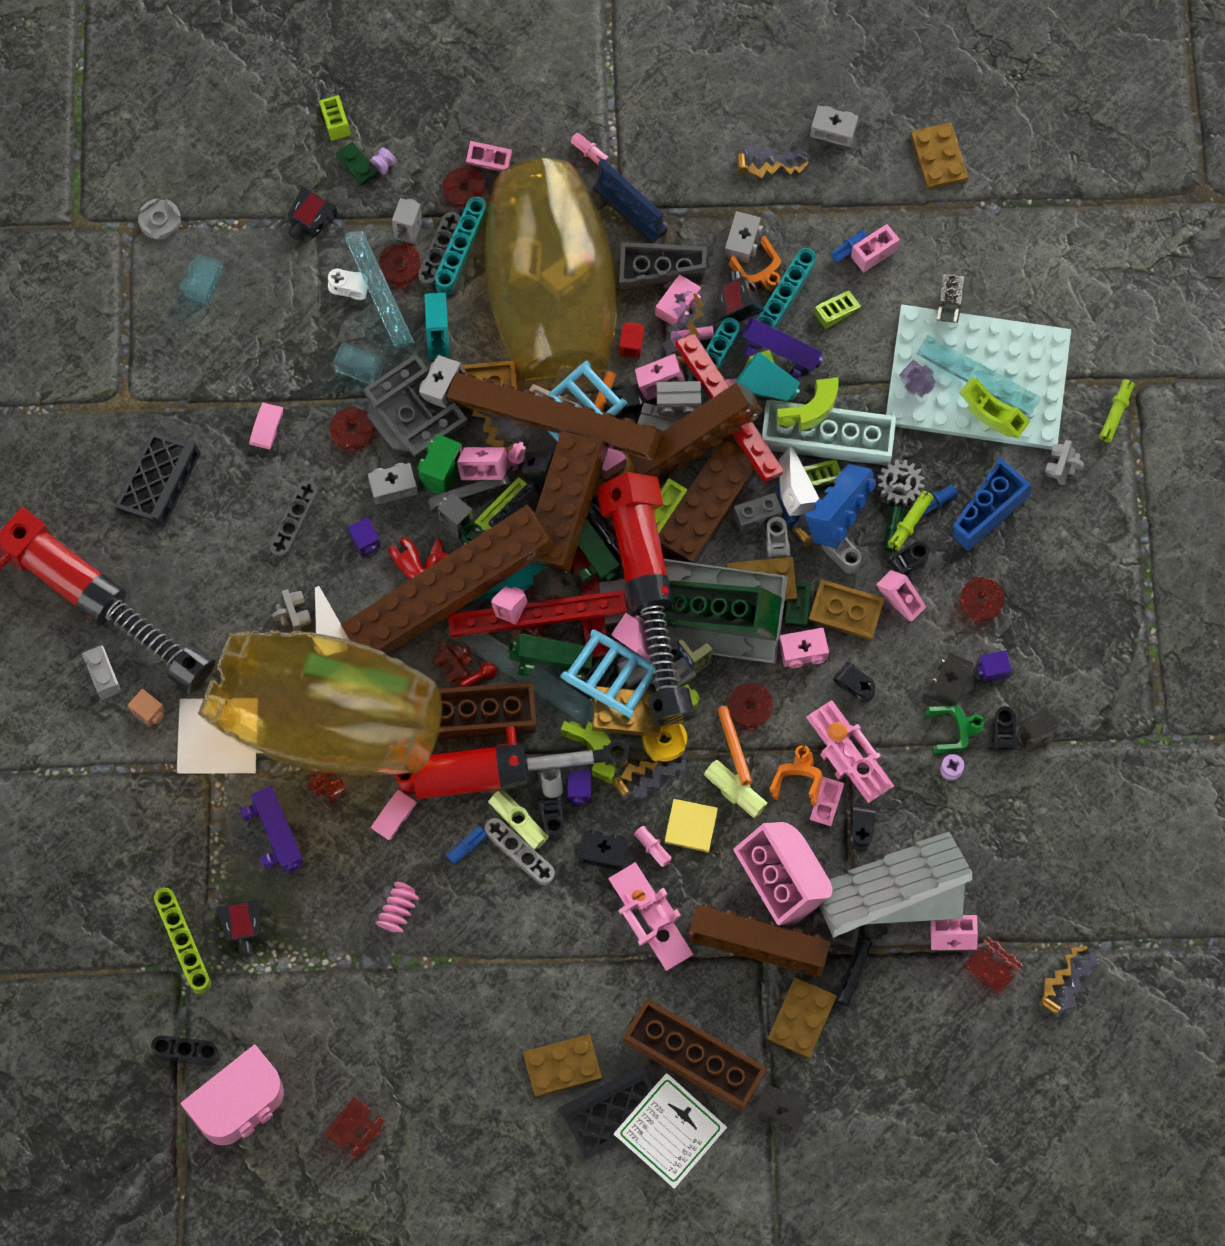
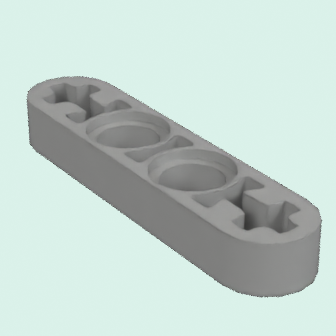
M493 818L487 821L485 832L487 837L540 885H549L553 882L555 871L552 865L502 820ZM490 826H500V833L505 835L501 842L498 841L501 839V836L497 832L492 834ZM508 839H515L518 842L517 848L514 850L507 849L505 846ZM523 855H533L535 858L534 862L530 865L524 864L521 860ZM538 862H541L539 868L542 871L549 870V878H540L541 873L535 868Z

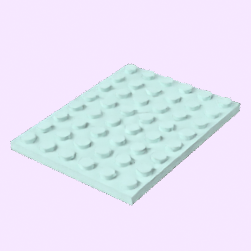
M901 305L886 415L896 416L895 427L1052 450L1053 445L1058 444L1071 329ZM971 377H977L984 387L1000 402L1011 407H1018L1030 421L1019 438L1009 437L995 431L967 409L969 404L959 393Z

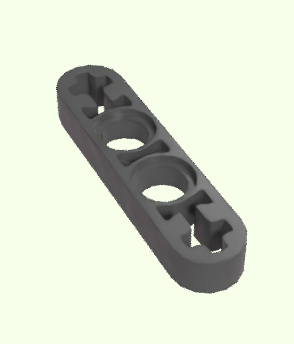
M448 212L442 217L420 267L418 279L419 283L424 287L429 288L436 284L435 276L441 261L433 263L430 257L438 254L443 259L449 243L441 245L438 239L446 236L451 241L460 220V216L456 212ZM452 219H454L455 223L452 224L449 232L448 222H451ZM429 267H430V268H432V271H431V276H432V278H428V280H425L424 276H427V275H428V273H429V271H430V269H429Z
M505 474L503 480H482L433 496L428 500V504L432 513H438L439 502L444 497L448 498L452 493L467 504L504 492L511 485L508 474Z
M307 480L299 484L273 536L270 550L271 554L277 559H284L289 555L317 498V486L312 481ZM308 488H311L312 493L307 494L305 498L306 502L303 501V489L307 490ZM295 506H303L305 509L303 514L295 515L292 512ZM287 524H292L295 526V531L291 534H286L283 528ZM283 537L285 539L283 543L285 550L281 549L279 552H277L275 546L281 545Z

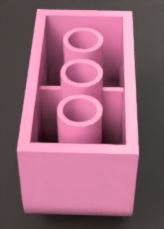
M763 823L733 849L777 925L799 923L832 895L830 880L805 838L796 828L788 823Z
M254 1044L181 1102V1105L210 1142L217 1145H229L241 1137L247 1138L254 1132V1127L260 1122L264 1124L273 1116L272 1112L279 1107L283 1100L284 1088L275 1068Z

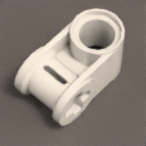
M333 269L328 274V290L335 295L363 300L366 298L370 277L361 272Z

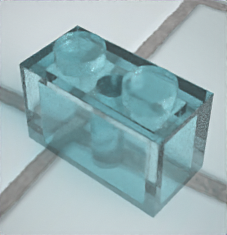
M196 254L195 259L189 263L187 278H183L180 284L183 299L208 307L223 271L221 261Z
M341 343L334 358V367L336 372L372 384L378 380L383 369V362L380 356Z

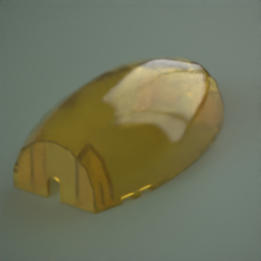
M534 158L518 162L502 170L494 181L485 232L487 288L493 316L503 345L507 349L510 360H514L515 369L522 381L558 377V370L562 367H571L572 373L586 360L590 363V368L593 372L608 370L616 328V287L611 250L599 210L578 170L570 162L555 158Z
M256 630L229 633L216 666L221 673L220 684L218 685L215 680L210 681L198 711V715L203 721L224 736L270 759L324 773L378 776L418 773L423 768L433 752L439 734L442 701L440 690L433 680L415 668L412 669L405 665L403 661L397 658L395 660L384 652L339 637L311 632L292 631V633L279 632V630H271L270 633H259Z

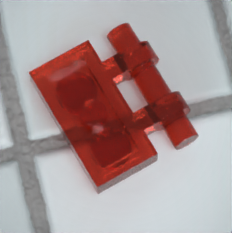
M987 936L982 942L989 948L985 953L978 947L963 967L1000 995L1014 978V975L1008 969L1012 966L1019 971L1024 964L1017 959L1018 956L1013 952L1010 954L1001 947V943L998 940L994 941ZM994 953L1005 960L1002 966L991 958Z
M353 1097L325 1132V1136L343 1149L349 1142L353 1144L354 1147L349 1154L357 1158L361 1152L364 1153L368 1148L367 1144L373 1136L379 1134L381 1131L380 1127L385 1121L379 1116L373 1122L369 1121L367 1118L372 1113V1110ZM363 1125L365 1128H367V1130L362 1135V1137L358 1139L354 1135Z

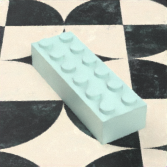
M774 400L766 401L762 438L771 451L786 452L789 447H793L796 454L885 466L891 461L896 416L833 408L829 416L820 424L800 431L799 423L789 427L777 425L776 413L777 409L798 407L805 404Z

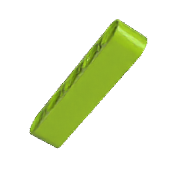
M160 888L154 895V901L187 981L194 993L199 995L205 994L211 988V981L177 899L169 888ZM163 897H171L170 903L166 905L160 904V900ZM174 916L180 918L176 925L168 924L170 918ZM187 937L188 942L185 945L180 946L177 944L179 938ZM190 957L197 959L193 966L185 965L186 960ZM197 978L206 979L204 985L196 987L194 982Z

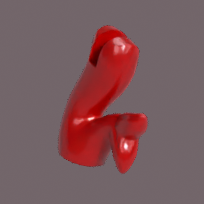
M403 537L399 539L400 544L406 550L402 554L394 545L388 548L389 555L409 580L449 555L443 552V543L440 538H437L430 555L426 559L425 568H423L417 547L409 538Z

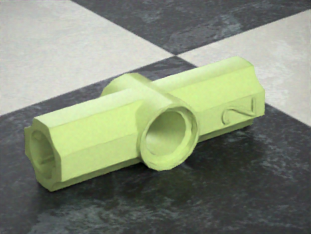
M718 760L714 761L705 771L704 776L721 789V793L727 800L733 804L737 803L754 819L767 806V802L755 793L750 785L742 786L738 774L734 775Z
M498 790L492 795L488 803L534 850L539 849L549 836L505 790ZM518 815L522 816L525 819L522 823L519 824L513 822L512 820L515 816Z

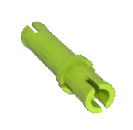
M1122 380L1117 395L1113 397V405L1099 435L1101 440L1106 437L1105 442H1112L1125 408L1129 406V398L1135 387L1133 382L1128 385L1130 380Z
M922 491L904 520L898 523V529L888 541V545L891 548H894L896 545L895 550H900L907 537L913 534V528L934 499L930 493L925 496L927 491Z

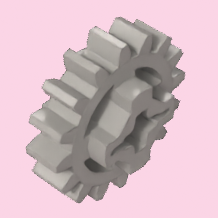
M895 460L894 466L887 463V470L881 469V475L877 479V482H879L877 490H883L880 495L881 498L888 497L886 503L889 504L891 501H894L895 507L899 503L906 507L907 501L914 504L915 497L918 498L920 496V491L924 490L925 485L922 483H924L925 478L919 476L921 469L914 470V463L908 466L907 460H904L903 464H899V461ZM890 476L891 482L887 485L886 480ZM912 482H915V488H914V490L912 491V490H911V489H912L911 485H912Z

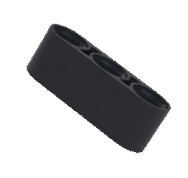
M534 482L527 484L491 518L488 523L489 526L492 528L526 505L536 512L542 491Z
M160 1035L155 1037L151 1043V1049L155 1057L163 1061L212 1066L220 1058V1052L216 1044L207 1040ZM160 1044H168V1049L165 1052H157V1047ZM190 1046L191 1052L188 1055L183 1056L180 1054L182 1047ZM211 1048L214 1050L212 1057H203V1052L206 1049Z

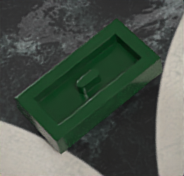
M353 141L336 152V157L361 187L378 176L376 168Z
M795 582L797 601L787 600L785 626L808 627L811 583Z

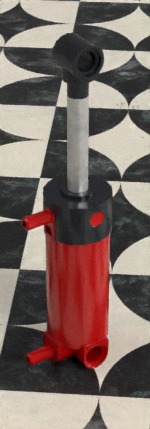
M510 726L506 728L508 744L467 751L415 757L414 754H409L408 741L401 739L399 741L400 756L396 757L397 768L394 775L400 790L405 794H416L417 799L500 789L509 790L529 787V771L605 762V765H611L616 768L623 767L629 761V749L625 742L615 740L608 745H604L603 749L528 758L527 754H525L524 743L516 742L515 727ZM615 750L624 752L620 758L613 757L612 753Z

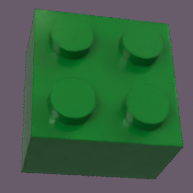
M437 434L435 440H430L426 450L428 454L425 459H421L417 470L419 471L418 478L420 479L421 488L439 495L448 491L459 469L457 461L462 453V446L459 442Z

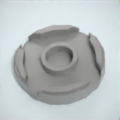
M153 199L141 207L138 223L142 232L149 238L156 240L166 239L178 231L181 224V215L177 206L170 200Z

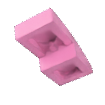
M262 403L250 437V445L271 449L277 435L278 424L283 415V407Z
M823 777L817 805L813 807L810 820L828 826L832 825L844 783Z
M397 790L371 828L386 839L392 840L402 822L406 821L417 801L401 790Z

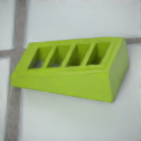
M339 95L320 100L319 104L330 139L334 141L350 136L349 125ZM336 105L338 106V107H334V108H331V109L326 110V108H329V107H332V106H336Z
M848 290L816 306L814 314L823 327L827 329L861 309V306ZM848 298L853 306L849 307L845 299ZM841 302L845 310H842L838 303ZM834 306L839 313L836 314L831 307ZM828 310L832 316L829 317L825 311Z
M836 459L803 467L814 489L835 483V479L841 473ZM830 467L833 477L830 476L827 468ZM820 470H822L825 479L822 478Z

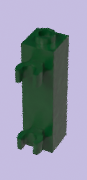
M586 518L577 548L590 567L579 572L580 578L584 584L589 583L596 576H598L601 582L613 581L621 573L620 565Z
M519 634L511 638L508 651L510 653V660L520 662L518 676L528 677V674H533V664L568 671L585 646ZM592 653L575 676L582 680L581 673L592 669Z

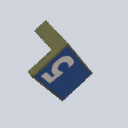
M681 639L678 641L677 656L679 659L683 657L697 674L711 664L713 649L706 643L692 652Z

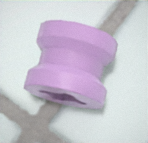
M381 148L378 151V155L373 156L370 162L378 172L385 175L388 172V168L394 166L397 160L390 151Z
M951 754L946 756L940 768L943 778L950 781L957 780L964 770V761L958 755Z

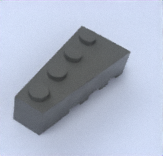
M621 242L619 291L675 281L679 274L685 278L703 276L706 273L707 247Z

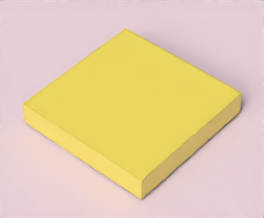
M674 799L665 844L709 853L718 808Z

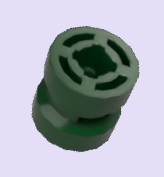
M469 523L463 527L461 532L463 546L483 533L480 525Z

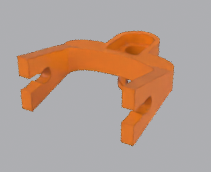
M763 236L759 245L773 260L766 269L755 275H747L735 256L730 258L728 265L734 271L741 272L742 277H746L755 285L760 283L765 291L773 293L780 282V275L776 271L781 264V259L766 236Z
M803 745L795 750L796 756L793 764L788 763L779 766L770 791L773 793V800H778L784 777L789 775L807 776L814 779L809 791V797L812 798L811 804L816 806L823 775L820 769L813 767L814 758L807 746L803 748Z

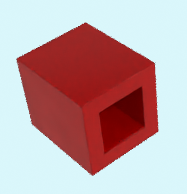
M636 322L623 323L619 355L641 357L645 326Z

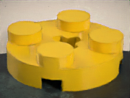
M682 724L660 726L659 737L642 736L643 748L653 761H672L684 754L687 744L686 730ZM662 735L671 739L668 743L659 741Z

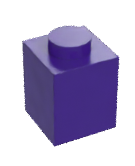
M368 517L348 526L349 535L361 556L373 554L381 547L380 539Z
M1006 650L980 656L978 664H976V671L979 677L982 676L983 683L1010 677L1012 669Z
M568 770V803L581 806L585 805L586 802H591V770Z

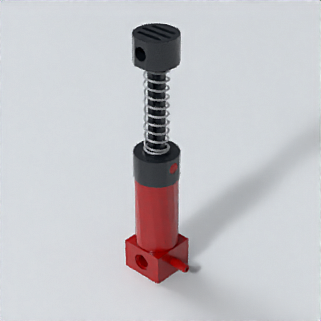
M626 472L596 487L600 504L599 510L603 517L613 518L625 578L629 610L633 614H641L646 619L642 624L647 625V629L644 632L649 634V638L646 639L651 644L648 647L649 650H652V654L649 657L654 659V662L651 663V666H655L656 669L653 674L657 675V679L654 682L659 685L656 688L657 692L648 697L653 724L656 726L676 725L693 719L695 714L689 688L676 686L679 682L678 679L674 678L677 675V671L673 670L676 664L671 661L674 655L669 653L672 647L668 645L670 638L666 636L669 633L665 628L667 622L663 620L666 615L661 612L673 605L669 578L666 573L654 510L663 506L658 477Z
M21 507L0 530V571L8 562H11L22 572L28 569L76 606L80 612L100 626L111 619L114 620V625L119 624L121 631L127 630L128 636L131 634L135 636L134 641L140 640L141 646H148L147 651L153 650L154 656L159 655L161 656V661L166 660L168 662L167 666H170L167 677L187 693L192 694L197 691L209 678L214 669L215 660L194 644L180 650V645L174 644L173 639L167 640V635L161 634L160 629H154L153 624H147V619H141L139 613L134 614V609H127V604L123 603L126 597L124 589L104 574L98 572L50 535L46 524L24 507Z

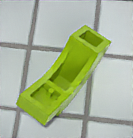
M838 377L816 380V395L806 405L777 409V425L789 427L799 423L800 431L815 427L824 421L831 413L836 402Z
M971 377L959 393L969 404L967 409L974 416L1001 434L1019 438L1030 423L1018 407H1011L997 400L977 377Z
M564 721L561 727V736L581 743L590 750L603 749L604 745L611 743L609 737L604 732L592 731V723L589 721L585 729L573 721L570 723ZM614 751V752L612 753V756L616 758L615 751ZM605 762L595 763L592 768V776L612 784L615 778L616 767L605 765Z

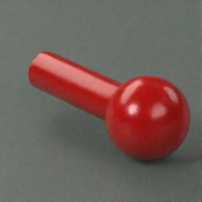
M491 662L483 663L478 672L460 681L459 687H469L482 679H493L497 674L496 666Z

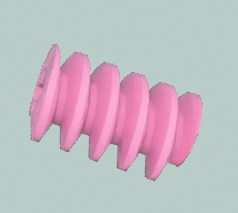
M395 882L394 886L397 889H391L390 894L393 897L387 898L389 905L383 906L385 913H380L379 919L381 921L375 923L385 930L403 933L404 930L399 924L407 925L408 922L403 916L412 915L407 908H415L411 900H419V897L415 894V890L412 887L401 882Z

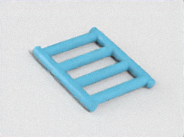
M587 360L548 394L555 401L562 403L558 396L568 388L584 406L594 409L596 413L603 414L574 383L584 374L613 404L607 411L608 413L617 415L627 405L625 400H620L592 371L591 365ZM548 431L558 442L560 434Z
M593 629L590 634V640L568 672L564 671L561 674V678L617 712L632 718L634 714L633 709L656 677L653 674L656 671L655 666H651L652 662ZM598 642L609 647L610 650L588 682L585 683L575 676ZM619 653L628 658L629 661L608 692L604 694L594 687ZM638 664L647 669L648 672L626 705H623L616 701L614 697Z

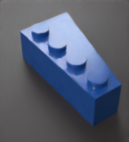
M999 457L993 470L989 472L982 486L978 488L971 502L967 504L953 525V538L969 551L1030 497L1031 484Z
M848 463L835 479V486L828 487L825 491L824 499L816 501L814 511H808L805 514L814 543L837 549L841 541L845 540L848 529L855 523L857 514L865 506L870 492L875 489L876 480L874 479L872 469Z

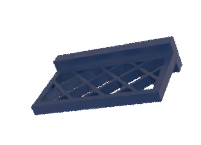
M601 159L598 162V182L593 185V191L651 244H654L667 232V227L663 224V213L606 160Z

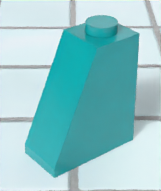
M446 293L425 294L428 359L436 360L438 355L450 359Z
M760 352L752 357L734 382H738L750 389L754 396L786 402L789 399L793 400L800 391L798 389L799 381Z

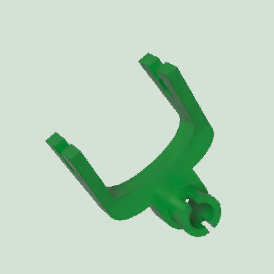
M957 705L928 707V711L925 712V718L951 714L956 721L959 732L958 744L936 745L932 751L933 755L964 750L968 745L969 737L980 734L984 727V718L981 715L975 714L971 717H964L962 709Z

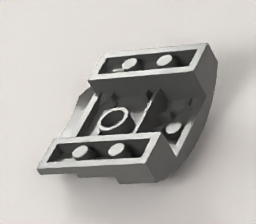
M414 354L363 389L370 401L367 416L374 427L393 450L409 451L414 457L427 449L430 440H435L437 434L446 437L467 424V418L455 403L452 405L450 403L449 407L443 408L428 403L423 399L419 392L420 385L426 379L429 369L417 354Z

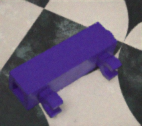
M750 317L741 335L749 340L743 351L744 355L748 357L755 355L757 347L760 345L791 360L795 364L789 375L797 381L800 379L804 367L814 371L815 368L820 366L823 359L821 356L822 351Z
M272 785L252 793L251 797L254 804L241 808L240 812L244 821L259 815L274 853L260 857L264 869L270 868L277 863L280 864L283 872L287 870L288 872H293L299 869L300 865L304 864L303 858Z

